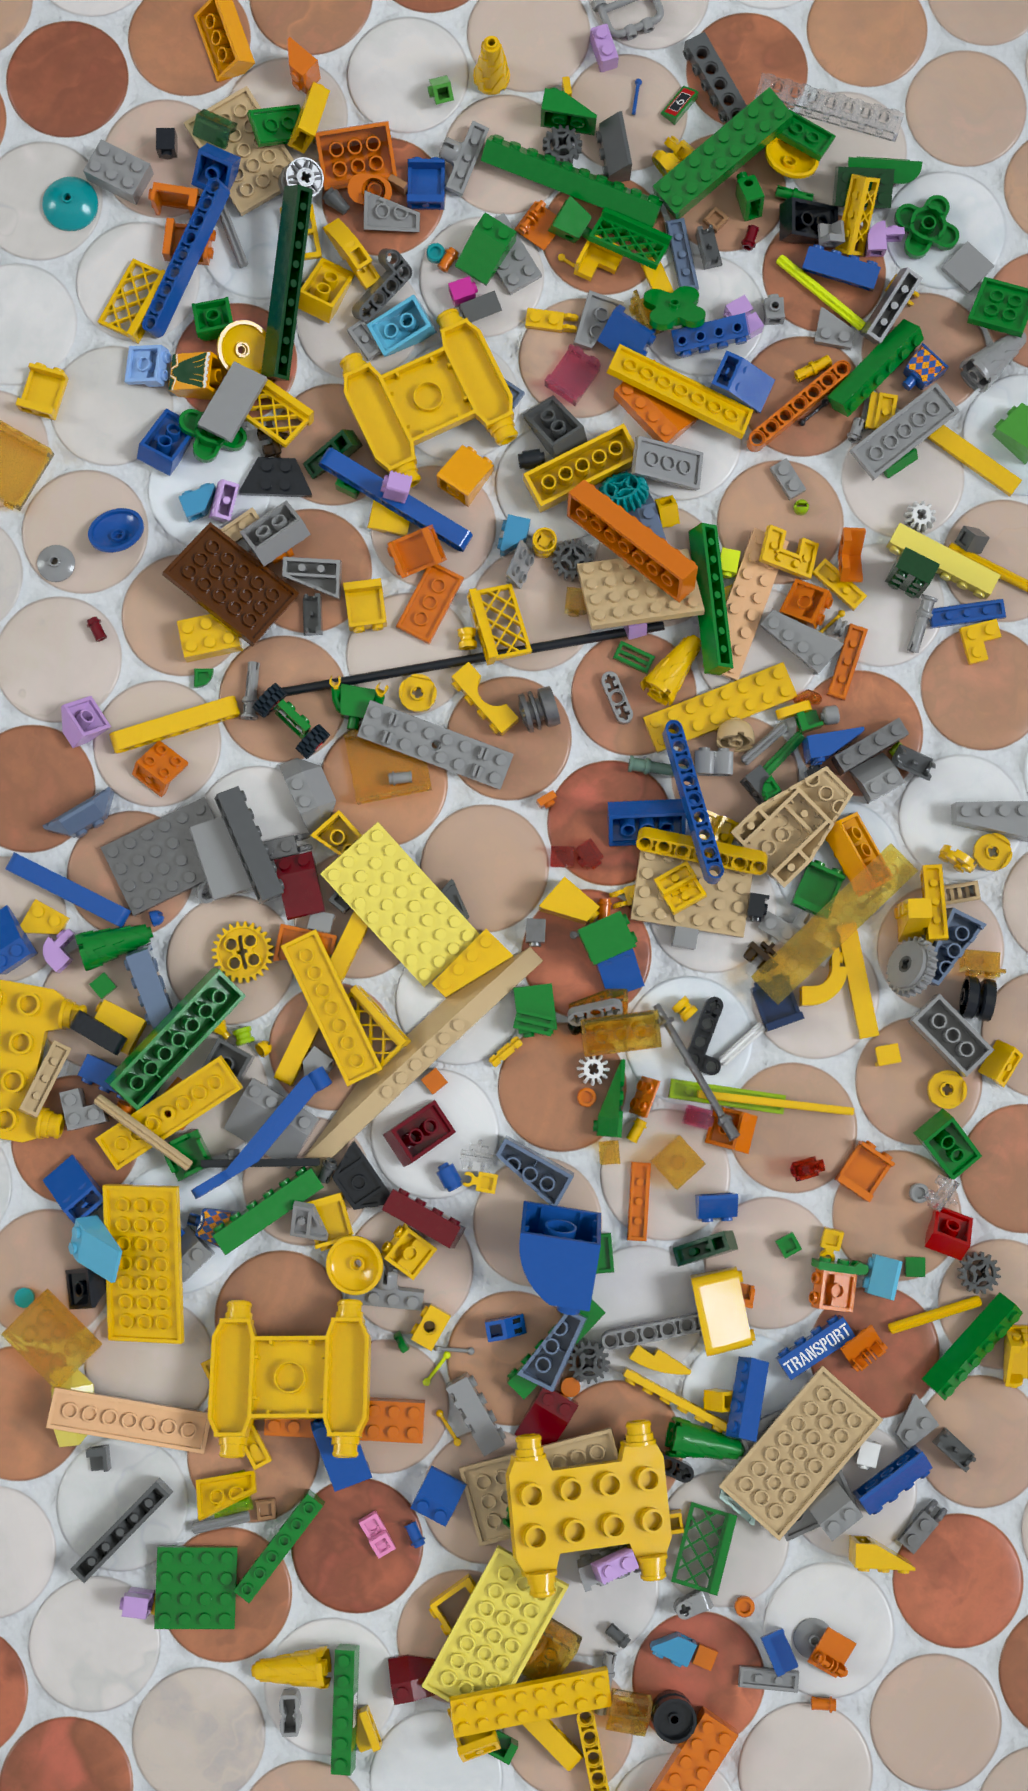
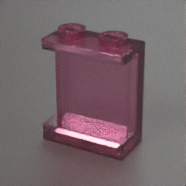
M570 344L566 354L552 374H548L546 377L545 387L576 406L600 372L601 364L596 357L585 354L579 346Z

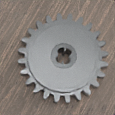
M909 937L908 941L903 940L902 944L898 945L889 958L886 972L888 975L887 981L890 982L889 987L892 988L893 992L903 997L909 998L910 995L915 997L916 993L921 994V991L923 989L926 990L927 986L931 984L933 977H935L938 959H936L938 953L934 951L935 947L932 946L931 942L921 937Z

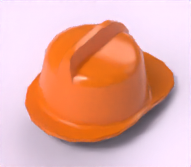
M358 173L349 180L347 185L350 198L354 202L363 205L365 190L388 200L392 196L390 182L379 175Z

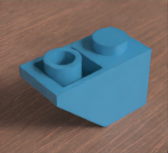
M214 483L203 484L199 489L185 491L182 493V496H179L189 523L207 516L216 491Z
M508 514L507 520H503L501 531H504L503 538H499L497 549H500L501 556H505L516 549L520 540L526 543L530 519Z
M678 1631L650 1643V1648L655 1656L661 1659L664 1657L671 1659L670 1662L678 1667L682 1665L688 1667L697 1647L696 1640Z

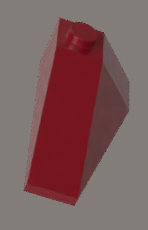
M415 1655L388 1658L394 1705L414 1702L435 1695L424 1689L422 1683L436 1659L415 1657Z

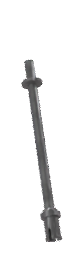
M660 1003L656 1004L653 1008L661 1020V1023L658 1025L659 1028H666L717 1114L719 1121L717 1124L719 1127L722 1126L729 1141L736 1139L740 1136V1133L732 1122L733 1118L731 1115L724 1113L672 1025L674 1017L668 1018Z

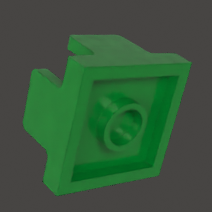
M198 1129L168 1143L192 1160L193 1163L187 1171L164 1155L171 1172L175 1173L178 1182L206 1169L201 1167V1160L212 1159Z

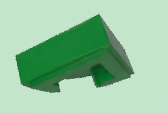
M194 669V688H201L207 685L214 675V669Z
M772 775L762 786L764 801L782 792Z
M400 1331L395 1333L394 1339L398 1343L400 1351L405 1353L410 1347Z

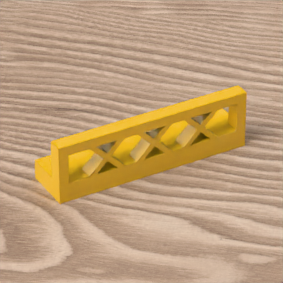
M858 174L851 175L842 216L845 242L837 246L835 250L848 255H863L880 183L879 178L865 177ZM870 182H873L871 190L868 191ZM868 203L867 209L864 211V206ZM863 222V227L860 230V224ZM859 241L858 249L855 250L856 243Z
M942 864L922 865L920 871L922 898H931L932 919L928 928H925L926 940L933 944L934 941L949 939Z

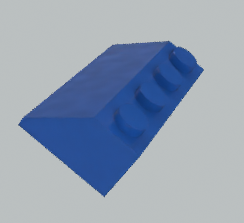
M681 799L607 802L609 846L636 845L638 831L642 827H651L685 835L686 816Z
M914 1445L852 1493L869 1515L872 1513L875 1515L883 1509L882 1506L884 1504L895 1501L899 1497L898 1494L912 1488L917 1479H923L930 1474L929 1470L933 1467L923 1451Z

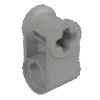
M695 1589L676 1599L673 1607L678 1617L686 1620L712 1609L714 1605L709 1593ZM682 1605H685V1606H686V1607H685V1608H686V1611H685V1612H683V1611L681 1610V1609H682V1607H681Z

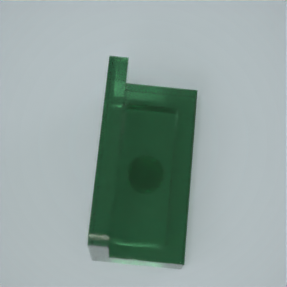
M203 109L196 114L192 134L220 148L226 149L230 134L236 131L238 123Z

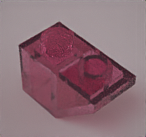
M687 1104L682 1123L708 1130V1127L713 1126L715 1116L712 1115L713 1111Z

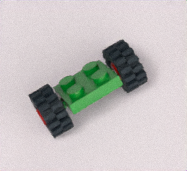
M274 683L259 697L252 708L263 718L268 716L273 710H276L275 714L302 739L295 749L308 759L324 744L330 734L320 724L316 725L309 732L311 727L310 721L304 715L300 716L295 711L296 708L289 701L286 703L283 700L287 693L277 683Z

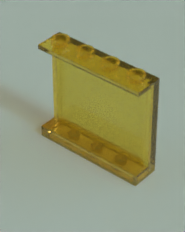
M0 420V500L4 502L3 505L13 511L15 508L21 511L55 454L51 448Z
M358 730L348 731L344 735L357 805L432 790L427 762L358 737ZM392 771L394 773L411 771L412 783L395 784V786L393 784L389 785L388 773H392Z

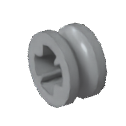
M838 618L832 633H838L841 637L848 621H842L841 618Z

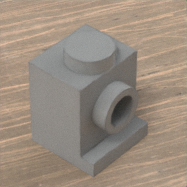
M778 294L768 295V298L764 299V325L783 324L785 320L784 297H779Z

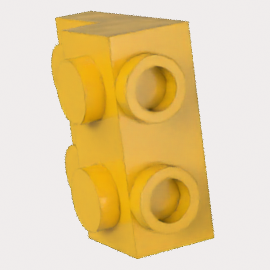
M404 1223L403 1226L399 1225L394 1230L392 1240L390 1242L386 1241L382 1245L381 1256L414 1280L437 1251V1248Z

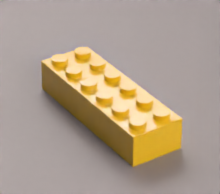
M623 423L524 473L523 481L539 512L541 513L567 500L568 492L583 480L595 486L605 481L607 477L611 478L612 474L617 475L619 472L631 468L634 441Z

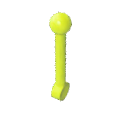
M446 1351L443 1353V1358L428 1378H424L423 1385H430L432 1377L445 1360L451 1357L450 1352Z

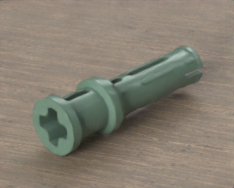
M630 755L628 772H643L644 775L650 772L674 776L671 764L653 762L650 758H634L633 755ZM679 766L682 769H686V766Z

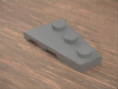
M366 190L364 191V230L420 232V212Z
M589 290L573 345L591 350L613 310L619 304L623 306L624 302Z

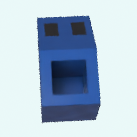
M524 1314L485 1320L488 1342L505 1340L527 1333Z

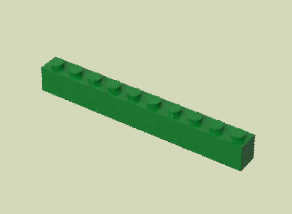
M494 134L487 138L481 157L482 162L598 207L609 208L650 227H654L663 204L659 197L645 195L637 188H627L625 184L618 181H609L606 176L593 175L588 169L575 168L570 162L557 161L552 155L546 154L544 156L539 154L538 150L534 148L526 149L521 147V144L518 142H508L500 135Z

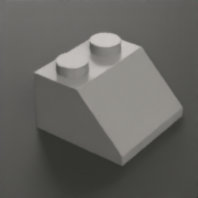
M883 752L849 771L868 804L905 783L895 764Z
M189 1225L184 1229L185 1234L181 1237L183 1283L215 1254L201 1238L195 1235L196 1232Z
M837 1480L828 1485L808 1507L832 1541L864 1517Z

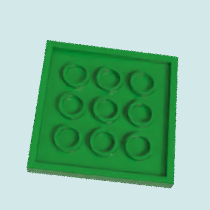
M158 1546L154 1629H235L236 1593L234 1589L237 1582L238 1546Z

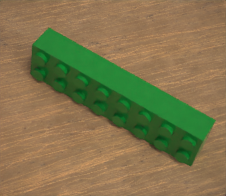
M770 87L767 88L652 186L654 194L660 198L659 200L663 201V205L675 219H680L793 124V114Z
M213 967L112 1072L105 1082L132 1108L138 1111L246 995L220 969Z

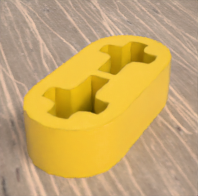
M807 700L780 708L775 713L778 721L794 717L798 712H809L812 710L810 701Z

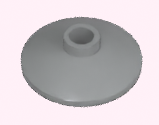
M49 546L38 557V571L48 581H64L72 575L75 569V558L71 551L64 546ZM58 559L57 564L53 565L52 560Z
M809 1618L802 1621L796 1627L793 1636L797 1651L809 1659L829 1626L817 1618ZM814 1637L818 1638L816 1644L811 1643V1639Z

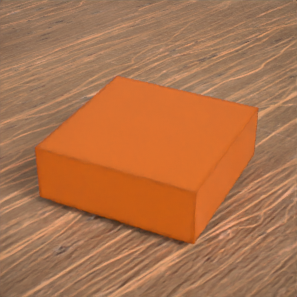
M434 1068L421 1079L432 1094H435L448 1083L437 1068Z
M699 1643L692 1663L711 1671L718 1651Z

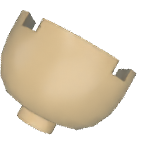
M731 718L722 723L718 729L716 738L718 748H735L734 752H744L750 750L752 744L755 743L754 730L749 723L740 718Z

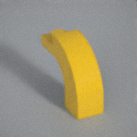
M839 947L830 948L834 952L829 959V974L826 980L818 986L799 987V1007L822 1004L833 998L841 990L847 977L848 967H840V963H843V953L840 952Z

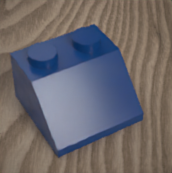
M206 143L198 149L191 185L204 190L207 182L211 178L216 177L230 190L237 177L241 157Z
M737 1193L695 1195L696 1218L701 1219L702 1222H713V1218H721V1221H733L732 1217H737Z
M431 1466L413 1500L411 1509L446 1527L467 1484Z

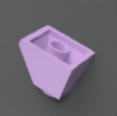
M92 696L61 706L63 734L72 748L90 742L111 728V725Z

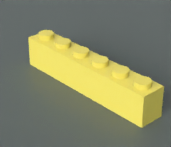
M902 523L898 524L886 546L895 555H900L905 547L939 563L940 566L936 573L940 575V578L956 583L960 589L970 590L974 596L980 599H987L991 595L1001 576Z

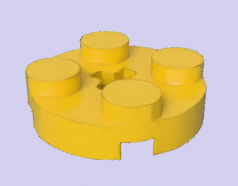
M413 674L402 681L399 687V698L407 710L420 713L428 711L434 705L437 698V690L429 677L423 674ZM421 689L420 691L423 695L415 698V695L412 694L413 691Z
M999 833L986 834L980 837L974 844L972 857L982 869L995 872L1010 863L1012 859L1011 844L1005 836ZM994 847L996 848L995 852L997 853V856L993 855L991 857L989 855L988 849H992Z
M943 845L938 856L939 859L946 863H952L954 865L953 868L961 873H964V871L968 873L974 871L977 863H974L975 860L959 849L956 851L950 850L952 847L950 845Z
M943 1070L932 1075L927 1085V1093L930 1101L937 1107L953 1109L965 1100L967 1085L957 1072ZM946 1084H949V1088H952V1092H948V1095H945V1092L942 1091Z

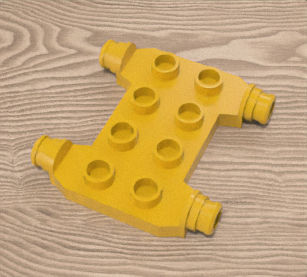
M455 308L447 309L437 316L436 322L440 326L439 330L443 347L382 375L370 362L366 363V361H363L361 353L358 352L346 355L339 363L343 369L345 399L376 463L388 473L393 470V472L412 476L410 488H413L421 481V476L417 472L415 445L474 418L495 438V443L499 446L512 442L518 436L513 421V395L481 330L472 324L468 318L463 319L459 315L458 309Z
M0 980V1139L23 1143L49 1137L58 1139L63 1133L65 1125L63 1114H54V1111H50V1108L43 1106L38 1117L34 1118L18 1110L42 1064L48 1032L66 1030L67 1028L71 1029L68 1026L78 1010L87 1014V1007L85 1005H78L76 1002H72L71 999L66 998L55 989Z
M342 1299L337 1302L338 1311L336 1312V1317H331V1322L325 1336H257L254 1320L252 1319L253 1314L251 1313L252 1303L245 1300H231L226 1303L227 1312L225 1313V1318L219 1319V1324L212 1335L208 1420L214 1432L213 1437L219 1438V1456L221 1458H243L245 1456L244 1448L247 1446V1439H249V1432L254 1419H323L327 1436L332 1438V1456L335 1458H356L358 1456L357 1448L360 1445V1438H362V1432L369 1420L371 1336L365 1325L363 1312H361L363 1303L360 1300Z
M631 1420L625 1424L627 1428L626 1440L620 1441L621 1445L617 1460L551 1468L544 1448L541 1445L542 1438L540 1434H523L515 1438V1442H517L516 1454L511 1455V1460L505 1474L512 1552L522 1576L527 1578L528 1585H530V1596L533 1598H545L556 1593L554 1583L556 1582L557 1565L561 1553L627 1544L628 1548L633 1550L639 1569H641L640 1578L643 1581L665 1579L667 1576L665 1572L666 1559H668L667 1550L672 1534L664 1456L656 1444V1439L651 1431L650 1420Z

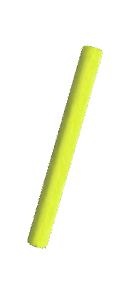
M780 255L776 264L858 331L863 329L866 324L863 319L786 256Z

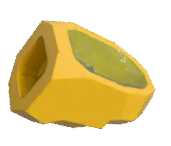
M656 150L652 155V161L663 177L681 162L674 153H667L663 150Z

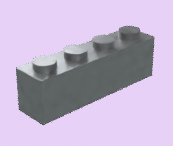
M908 267L900 269L860 334L873 344L882 343L923 278Z
M897 718L838 753L831 761L841 776L904 739L909 732L901 719Z

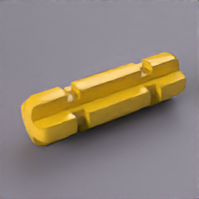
M517 1036L513 1037L510 1043H506L500 1048L496 1055L493 1054L489 1058V1062L494 1067H497L501 1060L504 1061L515 1052V1048L518 1049L522 1046L523 1043Z

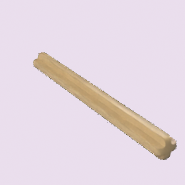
M102 1094L96 1097L94 1104L182 1169L187 1171L191 1167L193 1162Z

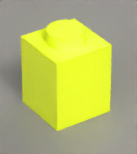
M722 547L720 556L723 578H735L741 551Z

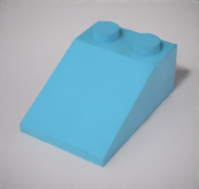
M414 294L367 324L384 357L416 345L437 332L421 302Z
M98 1215L76 1218L72 1228L71 1243L68 1246L70 1254L74 1256L78 1263L109 1282L114 1283L121 1260V1248Z

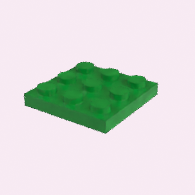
M984 277L967 323L1022 338L1028 322V288Z

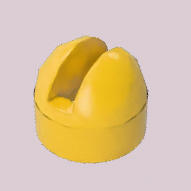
M266 1040L255 1044V1050L261 1057L267 1056L272 1050V1045H268L269 1042Z

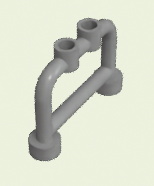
M592 0L590 3L593 11L599 13L603 24H608L611 36L614 38L626 36L628 40H632L638 36L637 31L642 29L644 33H650L654 30V25L660 22L664 16L661 1L652 0L657 10V14L654 17H646L639 23L629 24L624 29L615 30L607 13L637 0H616L609 4L605 0Z

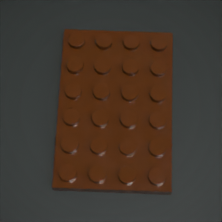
M211 522L162 573L166 579L252 647L300 594L269 568L263 566L259 560Z

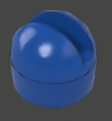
M159 910L149 912L153 927L162 924L164 921L163 913Z

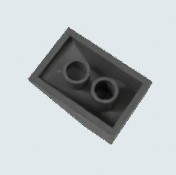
M554 395L523 414L528 425L553 458L587 442L584 426Z

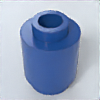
M446 1162L437 1167L439 1171L436 1174L444 1189L447 1188L448 1192H451L462 1186V1179L453 1163L449 1165Z

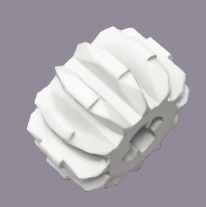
M915 501L913 506L909 505L907 507L908 512L904 513V517L907 519L904 523L910 524L909 528H915L917 532L921 529L925 533L927 528L931 529L934 526L933 522L936 521V517L933 515L936 513V510H930L931 504L925 506V501H922L920 505ZM919 515L923 516L921 520L917 518Z
M592 1053V1059L590 1060L589 1056L585 1054L584 1057L587 1062L580 1059L579 1063L584 1066L577 1067V1070H583L584 1073L579 1074L578 1077L581 1078L585 1075L586 1078L583 1081L585 1084L590 1078L591 1086H594L595 1078L601 1084L600 1076L604 1079L608 1077L606 1074H603V1071H610V1068H603V1065H606L608 1061L600 1062L603 1055H599L596 1060V1054ZM590 1064L591 1066L593 1064L597 1065L596 1069L598 1072L596 1074L595 1072L593 1075L589 1073L590 1069L588 1066Z

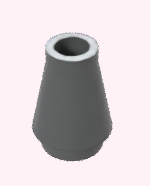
M332 187L322 198L325 204L342 215H345L350 209V206L339 191Z

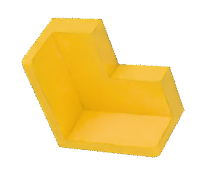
M587 240L576 261L574 274L591 281L599 267L615 275L623 256Z

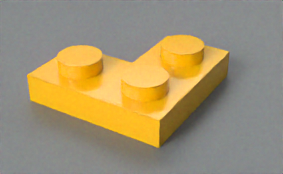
M997 619L959 629L969 665L987 661L988 655L984 642L1002 637Z

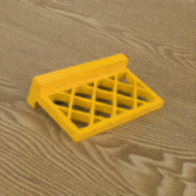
M132 259L97 322L139 344L146 332L142 327V321L165 274V270L162 269L160 271L136 259ZM136 266L141 267L143 273L133 276L134 268ZM152 274L158 275L156 281L149 283L147 276ZM145 278L146 284L137 287L135 281ZM132 282L134 289L124 292L125 284ZM148 289L147 297L140 299L138 292ZM135 293L137 300L128 303L126 296ZM123 298L125 305L116 308V300ZM139 305L138 313L131 315L129 308ZM127 309L128 316L119 319L117 312ZM115 315L116 321L105 322L107 316ZM130 321L131 325L128 331L123 330L120 324Z
M268 379L261 391L262 394H259L257 398L259 405L252 406L250 410H260V417L252 418L248 413L245 420L286 448L307 425L310 426L314 422V411ZM269 398L272 400V404L261 405L260 399ZM283 408L287 411V415L276 416L275 409ZM273 409L274 416H262V410ZM290 419H299L302 423L298 426H291ZM271 420L275 422L274 428H267L263 423L264 421ZM277 420H288V426L277 427ZM289 431L290 435L284 440L279 437L278 432Z
M512 584L481 590L476 588L469 589L467 599L487 665L494 664L495 661L531 654L532 649ZM508 590L510 597L508 600H505L498 596L499 593ZM488 594L493 597L490 604L482 601L481 595ZM496 599L505 604L501 611L492 606ZM507 606L515 610L513 618L503 613ZM489 610L498 614L495 621L487 618L486 614ZM501 616L510 621L506 628L497 623ZM512 623L520 627L518 635L508 630ZM494 626L503 631L500 639L492 635ZM506 633L515 638L512 645L502 640ZM519 640L525 644L526 649L518 650L513 646ZM501 644L509 650L505 654L498 655V645Z
M354 985L350 989L351 992L348 994L349 999L353 997L357 1002V1010L355 1012H357L359 1020L360 1012L367 1013L370 1016L369 1024H362V1026H369L368 1039L371 1045L373 1040H382V1052H375V1054H382L380 1064L383 1068L411 1040L361 986ZM373 1026H379L382 1029V1038H373ZM386 1040H392L397 1045L392 1052H385Z

